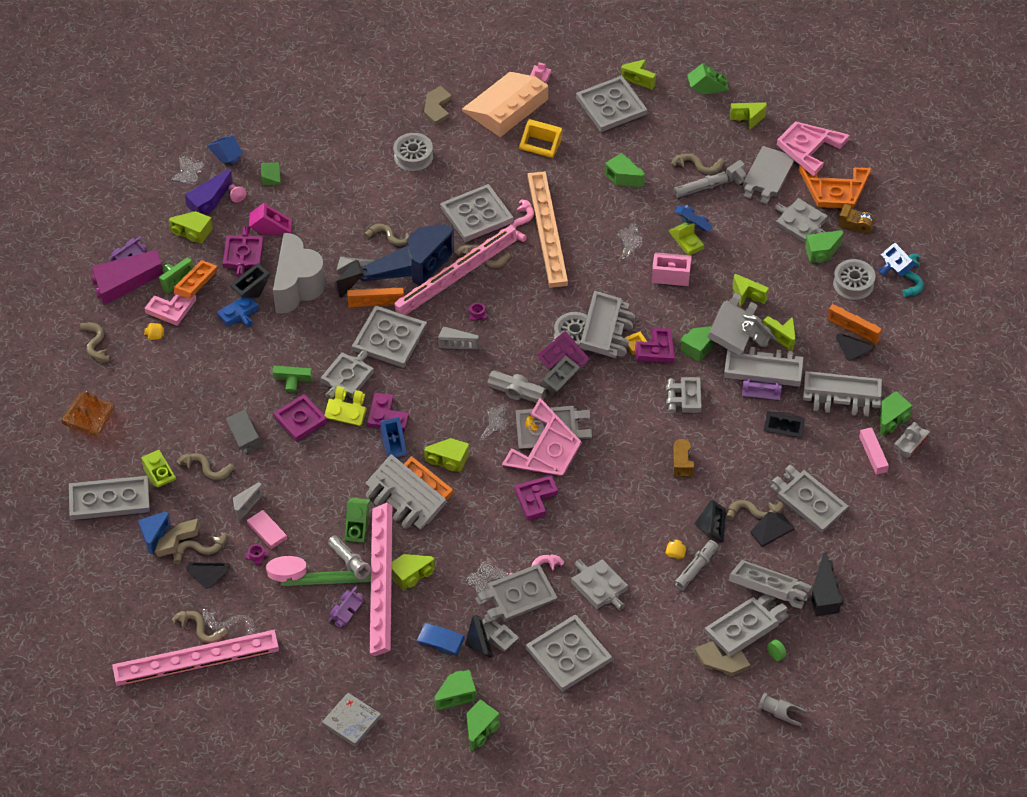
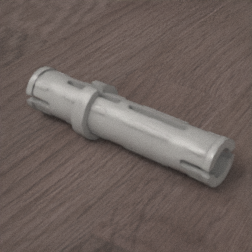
M725 172L712 176L707 175L703 179L674 187V193L677 198L701 190H711L717 185L728 183V177Z
M709 540L703 549L695 554L693 561L674 581L678 589L685 590L702 567L708 565L712 555L719 549L716 542Z

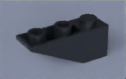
M827 552L823 553L812 590L811 602L815 616L839 613L840 607L843 605L842 593H838L837 590L838 579L832 573L834 570L833 562L828 559Z

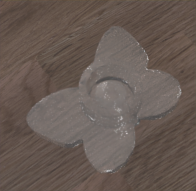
M180 155L179 164L181 170L172 177V182L198 183L197 173L203 170V162L201 160L192 162L190 157Z
M631 222L628 229L623 228L617 232L621 241L625 242L621 257L623 260L631 254L633 249H639L642 244V237L637 235L639 228L636 223Z
M500 404L498 408L491 407L488 409L490 422L480 439H485L493 431L500 433L505 429L508 420L502 416L506 412V406Z
M485 561L477 569V573H471L468 576L467 582L468 585L475 586L478 594L487 590L486 585L488 583L506 577L509 573L499 567H493L492 563Z

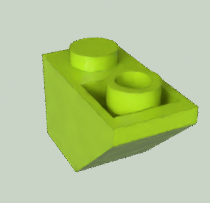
M196 211L169 219L170 232L177 236L186 237L192 242L196 241L202 244L213 229L211 217Z
M452 438L427 446L424 449V459L431 465L445 467L449 471L461 472L469 456V444Z
M160 450L141 457L144 471L152 485L160 487L176 480Z
M403 554L392 562L391 578L403 591L407 588H412L419 580L430 576L434 572L435 559L432 556Z

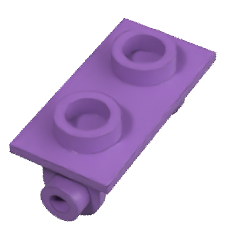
M141 236L136 239H130L122 249H115L111 253L109 262L129 257V255L134 256L145 253V250H147L146 245L139 243Z
M747 379L743 381L742 396L780 400L782 384L749 381Z
M356 586L351 592L347 589L340 598L343 601L341 605L338 606L336 604L329 614L332 617L329 619V623L333 619L336 621L335 625L339 628L346 626L349 619L353 616L348 611V608L355 613L363 603L364 596L361 593L356 594L354 592L357 588Z

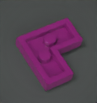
M652 328V342L636 341V361L674 362L675 355L671 329Z
M566 330L536 355L548 369L565 356L580 367L590 360L588 355L579 348V345Z
M374 393L367 427L381 429L380 421L400 417L402 431L405 432L409 413L391 410L394 400L393 395Z
M552 475L514 486L527 521L546 516V510L541 500L558 495V489Z

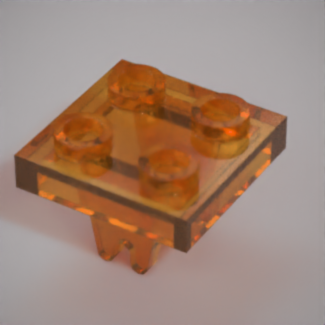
M88 391L86 393L79 392L61 419L62 424L97 436L115 409L114 403L97 398L95 394L91 396Z

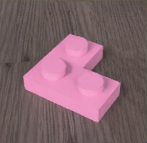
M176 294L170 302L153 296L145 307V313L178 326L195 303L196 295L188 299Z

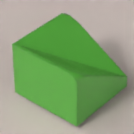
M278 162L261 163L262 185H280V165Z

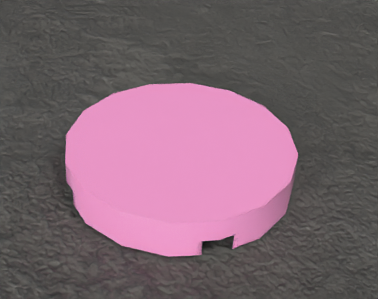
M282 556L271 560L266 566L268 577L275 581L285 582L292 578V581L298 580L306 574V562L299 557Z

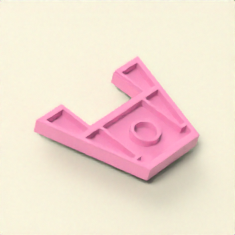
M794 122L778 138L777 146L812 176H815L823 168V162L811 157V155L824 142L841 149L849 140L850 135Z
M539 398L531 416L546 423V427L529 457L511 448L502 466L563 477L582 442L547 404Z

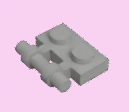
M681 377V383H675L674 379H668V385H666V393L668 394L666 406L668 407V412L674 414L676 413V407L682 406V413H701L700 377ZM676 393H681V397H676Z

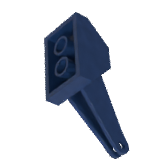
M445 224L419 227L414 233L409 235L407 239L408 246L361 266L364 275L359 280L366 282L412 276V282L421 286L454 253V229Z

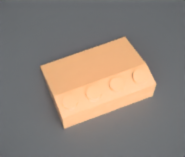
M509 72L466 105L462 111L501 137L548 100V85L537 77Z

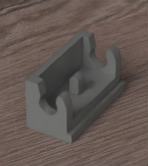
M565 356L542 379L540 386L549 390V397L552 398L576 374L580 366Z
M245 409L226 418L240 449H245V454L263 448L261 440Z

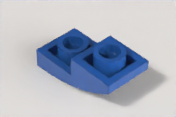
M425 623L417 642L420 645L435 647L443 653L457 655L465 637L454 631Z

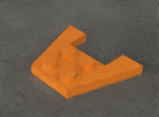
M799 165V171L817 207L843 208L844 204L851 205V209H854L871 174V168L854 167L853 179L818 178V173L812 176Z

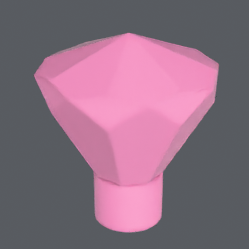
M235 185L229 186L230 198L233 202L237 203L245 199L247 195L245 188L236 187Z

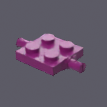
M243 226L242 234L226 236L223 268H236V277L238 278L244 274V269H251L257 263L261 265L263 236L249 235V226Z

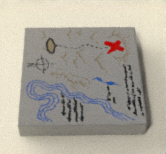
M347 693L322 721V726L356 747L381 718V714Z

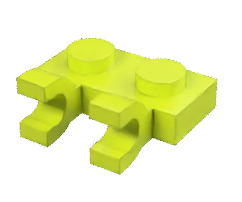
M337 386L335 400H328L325 416L330 420L362 427L367 410L366 407L362 406L365 394L355 390L353 404L346 403L344 399L347 390L344 387Z

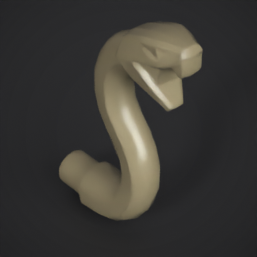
M693 154L677 155L671 162L673 167L679 165L684 168L685 161H692L696 168L706 175L717 174L725 164V161L720 158L713 166L707 168Z
M375 224L364 233L365 238L369 239L378 232L383 231L387 233V238L391 244L398 247L408 246V233H406L404 239H397L391 227L385 224Z
M463 245L455 254L460 258V256L467 255L472 249L480 245ZM505 252L495 261L488 259L484 262V265L490 268H501L511 258V255Z
M81 323L80 330L97 333L96 337L87 345L89 356L100 363L109 362V355H105L107 349L98 352L94 350L95 346L104 338L103 328L97 323Z
M199 453L185 454L177 460L179 467L186 465L188 469H190L193 461H199L202 464L205 476L214 481L226 479L235 470V467L229 464L219 472H212L207 457Z
M738 500L731 503L727 510L726 518L732 521L740 508H747L758 519H762L767 512L759 511L750 501ZM769 502L770 510L768 512L781 513L784 504L778 502L777 505H773Z
M221 533L220 537L212 536L215 544L211 547H204L193 540L179 543L176 553H173V563L181 564L184 551L187 548H193L203 555L217 553L226 545L227 534Z
M181 611L172 618L175 624L182 622L183 628L188 619H194L197 623V636L205 644L220 642L229 634L223 627L218 632L216 631L214 634L207 636L205 634L204 618L196 611Z

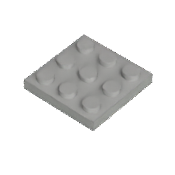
M623 76L576 93V99L600 132L647 115V108Z
M489 184L440 203L442 211L464 242L514 223L513 216Z
M375 305L353 343L352 351L361 353L364 350L370 357L404 368L427 328V322Z
M576 614L526 644V650L561 692L612 661V656Z

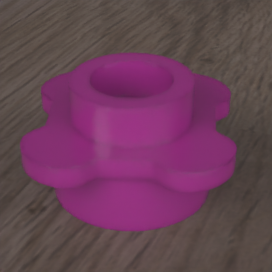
M474 303L469 306V319L472 321L486 319L488 317V314L485 313L486 306L482 303Z
M253 544L249 547L248 552L245 553V558L254 561L256 565H260L264 557L269 555V551L260 544Z

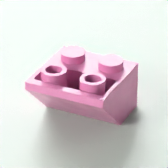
M655 252L652 283L689 286L692 256Z

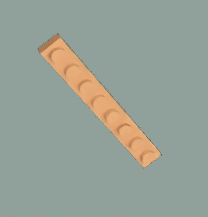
M546 172L528 173V182L549 288L568 286Z

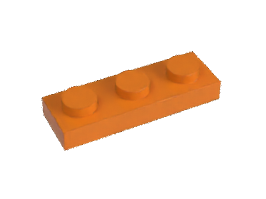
M201 260L174 287V293L191 299L217 273V266Z
M403 288L347 290L348 307L395 305L394 303L399 298L404 297Z
M834 304L831 305L828 311V321L874 344L879 342L882 328Z
M412 456L404 463L406 467L446 500L453 495L454 490Z

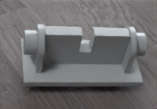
M755 315L742 316L746 320L742 324V329L753 338L759 347H767L769 339L776 340V337L771 333V329L764 326L759 317Z

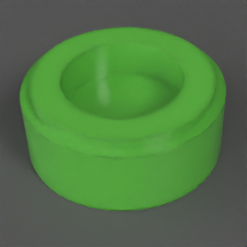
M773 640L767 644L768 653L775 661H780L786 657V649L780 641Z

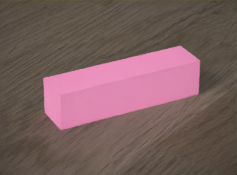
M873 429L860 430L859 437L875 474L888 472L889 465Z

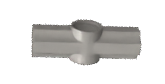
M493 370L487 382L488 387L503 391L509 398L515 400L523 398L537 403L539 398L544 400L546 388L532 384L524 376L518 374L512 377Z

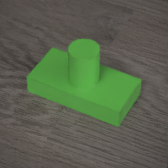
M187 257L176 266L166 264L163 267L162 271L164 274L159 279L164 292L167 294L172 292L174 287L194 268L191 259Z
M273 366L274 380H286L285 391L288 393H296L298 381L312 382L313 380L311 368Z

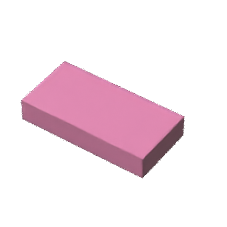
M264 510L247 520V524L270 549L287 539V535Z

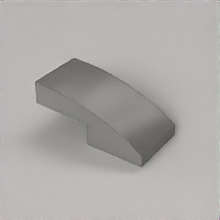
M485 618L482 620L489 643L497 649L505 652L519 639L506 625L501 626L495 620L490 623Z

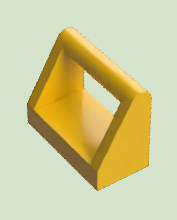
M529 119L519 149L553 158L562 141V128ZM529 137H534L552 142L553 145L551 150H547L526 143Z

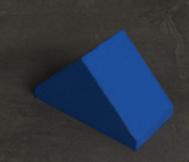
M400 417L380 421L381 437L387 457L391 454L394 457L407 455Z
M162 512L138 520L142 537L148 552L151 554L155 551L158 540L164 536L171 524L168 512Z

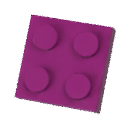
M305 394L273 413L274 419L296 442L327 423V417Z

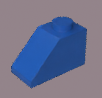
M234 135L221 137L207 145L222 163H235L239 160L238 157L243 154Z

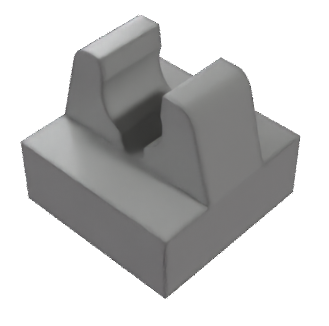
M741 160L727 168L728 183L734 181L740 185L744 182L743 178L746 176V173L743 169L745 164Z

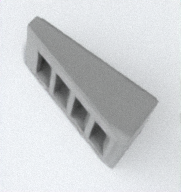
M443 327L438 337L439 348L478 350L479 336Z

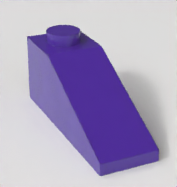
M227 169L186 193V206L192 212L196 211L204 215L210 214L233 182L231 170Z

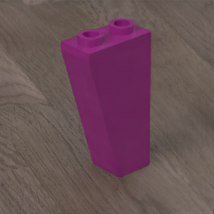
M153 250L92 266L93 274L90 276L92 284L97 285V288H95L97 299L101 298L104 305L163 275L158 252Z

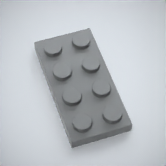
M148 476L69 483L70 519L77 520L150 512Z

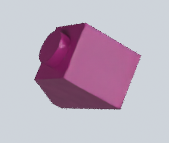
M263 203L250 213L249 227L262 235L291 234L292 219Z

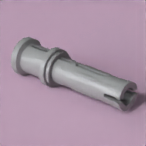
M338 536L330 537L328 545L345 561L346 567L354 572L356 578L365 579L371 572V566L363 562L359 554L353 553Z

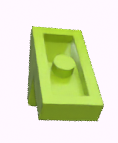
M646 60L622 65L621 76L626 81L651 90L655 87L656 74L645 70Z
M766 102L731 103L730 120H748L749 130H751L765 117Z
M683 223L669 230V233L687 255H692L704 249V244L694 233V223Z
M734 275L733 290L741 295L739 300L740 307L747 297L755 302L765 304L768 299V287L740 275Z
M767 316L763 320V325L771 329V333L776 337L778 343L792 351L795 345L793 318L784 325H781L777 320Z

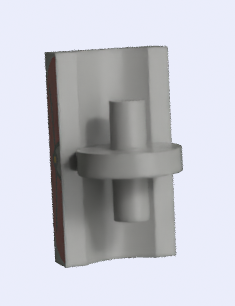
M913 422L895 442L894 448L899 450L898 453L909 458L927 439L930 431L922 429L917 423Z

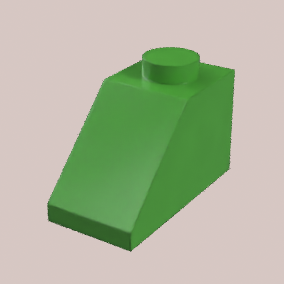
M843 231L806 235L805 248L810 263L828 261L841 246Z
M712 326L693 328L688 334H684L680 340L681 352L700 362L716 344V342L707 337Z
M469 670L457 671L447 677L434 697L436 711L476 701V689Z

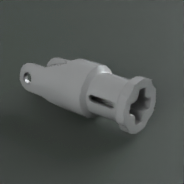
M765 692L757 709L774 714V717L796 726H802V724L790 719L786 713L789 710H797L807 714L806 710L782 699L776 700L771 698Z

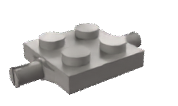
M798 198L788 208L780 203L776 204L775 210L782 213V216L776 221V225L806 243V235L825 233L821 227L827 221V215Z
M362 350L357 357L341 353L322 375L321 383L331 387L326 393L328 399H333L337 386L344 387L347 390L346 395L353 398L355 390L359 391L374 373L373 368L363 362L368 356L366 351Z
M581 559L575 562L574 566L581 573L571 579V584L596 609L610 603L619 611L624 608L625 604L618 597L628 590V585L603 559L589 567Z

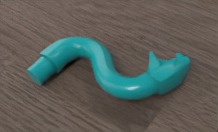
M910 254L909 257L915 263V266L919 267L920 264L916 261L920 259L919 254ZM909 270L904 275L915 281L916 285L903 290L904 297L918 295L924 288L922 278Z

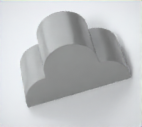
M284 233L273 287L275 311L280 314L293 311L298 307L301 300L309 301L318 298L325 290L324 266L321 255L314 250L304 249L302 240L290 233Z

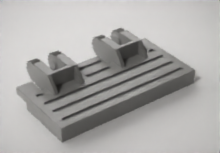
M594 291L579 348L616 358V356L624 357L627 353L626 347L629 341L621 337L622 331L624 329L632 330V321L635 320V315L627 311L629 303L622 302L621 298Z
M751 347L749 354H744L743 350L740 356L727 350L724 378L749 379V381L800 387L803 357L795 356V359H792L793 351L788 352L787 358H781V350H777L776 357H773V353L757 352V355H754L755 347Z
M805 371L803 400L811 401L812 396H814L813 411H818L819 403H825V412L829 413L831 398H834L833 403L850 405V400H853L852 415H856L858 407H864L863 414L868 416L870 402H872V407L880 408L882 379Z
M392 454L366 482V485L370 487L366 493L368 499H372L384 488L376 497L374 504L380 506L387 500L397 510L393 516L394 521L399 522L411 510L410 514L402 522L401 527L404 529L409 528L414 523L421 530L426 524L431 522L448 502Z

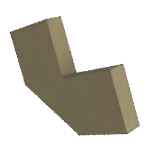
M442 86L427 93L424 116L435 126L449 118V113L441 106L452 100V95Z
M194 519L179 523L161 537L156 546V555L161 557L176 553L180 540L198 536L199 520Z
M714 641L695 648V654L706 669H715L729 676H734L750 669V664L742 650L731 657L728 655L722 657Z

